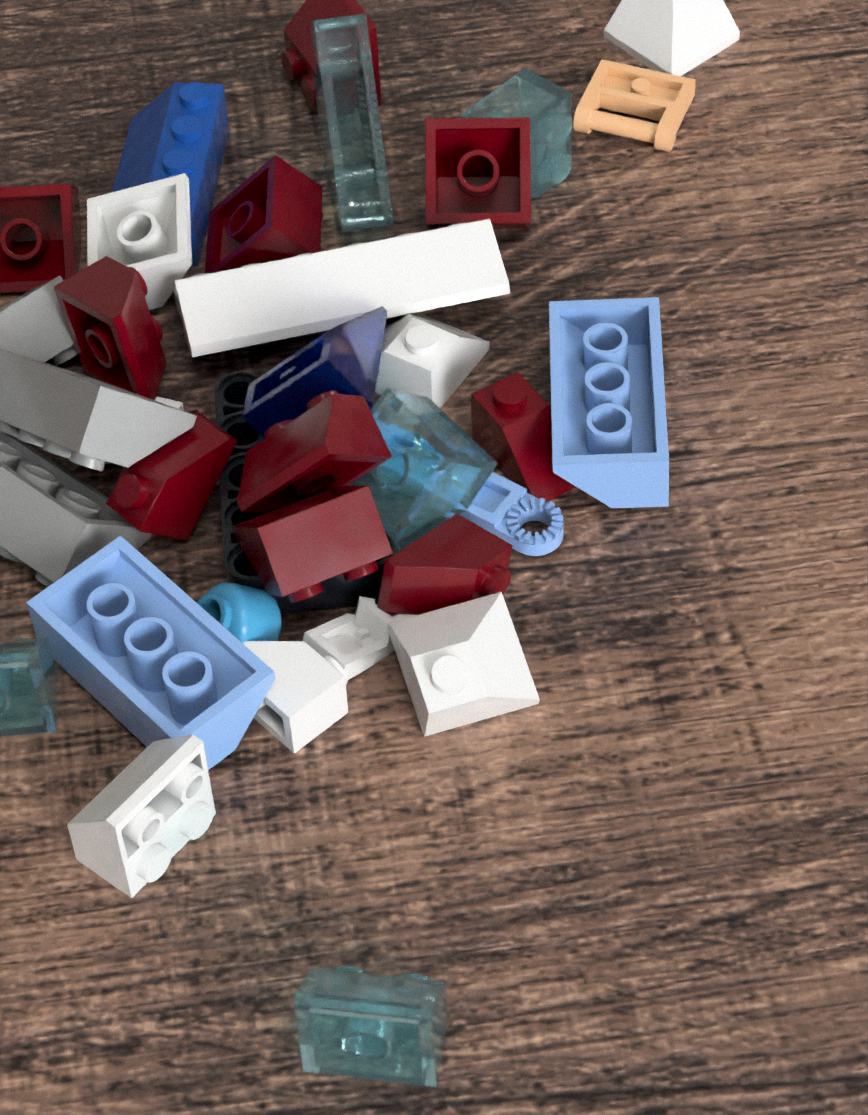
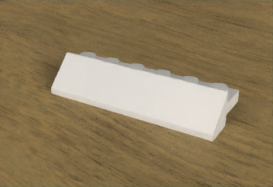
M490 219L457 223L444 228L418 233H406L373 242L355 243L342 248L317 253H305L266 263L248 264L240 268L215 273L197 274L175 280L176 288L173 291L176 307L183 323L186 343L192 357L511 294L509 281Z

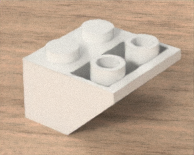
M195 735L156 740L140 753L67 824L76 860L130 898L147 882L151 883L159 879L168 868L171 858L190 839L195 840L202 836L216 814L203 741Z

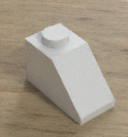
M245 641L243 643L275 673V680L257 710L254 719L292 753H296L348 713L346 691L348 679L343 668L334 658L328 655L322 657L305 641Z

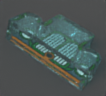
M366 13L310 21V31L316 72H313V82L326 173L331 176L333 200L338 227L342 232L394 225Z

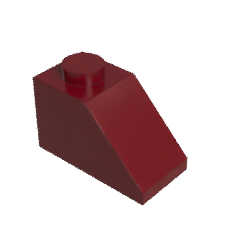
M518 371L471 394L472 440L508 480L526 488L527 493L539 499H546V502L576 488L573 484L553 473L550 405Z
M194 413L197 416L194 427L130 467L123 468L106 504L140 532L188 540L237 443L235 438L203 414Z
M455 514L385 561L377 608L385 613L423 614L498 592L504 594L511 579L508 566L513 545L461 515Z

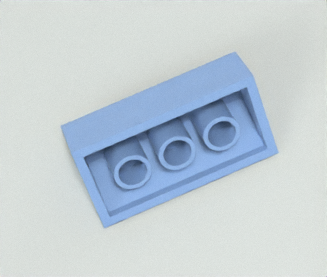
M659 297L549 301L553 473L610 508L669 507V449Z
M121 535L26 602L39 646L134 736L148 747L156 740L195 735L203 741L208 770L236 750L275 680V673L268 665Z

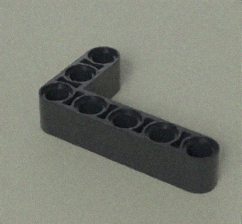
M237 371L223 376L217 382L214 391L216 425L237 440L219 477L224 563L227 582L266 591L232 529V526L268 513L241 512L237 503L246 453L265 440L264 432L269 428L265 387L262 379L256 374ZM386 533L393 554L376 560L379 569L371 574L350 581H345L343 574L334 576L321 582L324 588L323 592L290 603L288 595L283 597L271 595L276 600L281 614L357 607L359 596L375 599V604H378L385 561L395 555V544L392 537Z

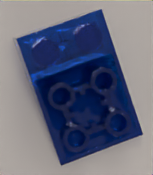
M381 306L332 328L251 382L248 386L242 417L265 439L264 432L268 428L285 420L296 419L308 411L306 405L310 400L325 392L338 391L339 394L364 396L371 410L374 405L388 311Z

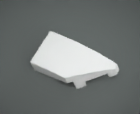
M359 596L355 615L346 613L304 632L303 641L322 657L328 655L334 658L343 668L349 680L372 667L395 650L387 628L388 623L419 614L385 613L377 608L378 605L375 604V599Z

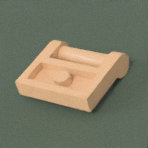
M601 59L576 108L573 130L585 134H590L592 130L654 143L655 149L671 152L677 131L695 96L696 79ZM599 108H602L612 112H620L629 115L648 118L659 122V124L598 110Z

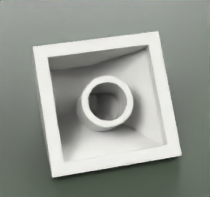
M621 0L604 29V38L650 69L677 76L684 75L738 41L740 37V31L723 0Z
M185 173L87 199V267L108 256L127 267L135 268L147 285L148 294L145 296L149 310L163 307L176 288L175 280L182 279L192 265L189 178Z
M419 312L386 318L341 369V378L434 417L489 351V341Z
M502 592L388 623L387 628L424 737L539 704L540 699Z

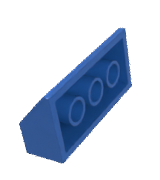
M174 82L131 119L112 192L185 173L189 178L191 266L198 267L209 222V212L212 209L229 134L224 84Z

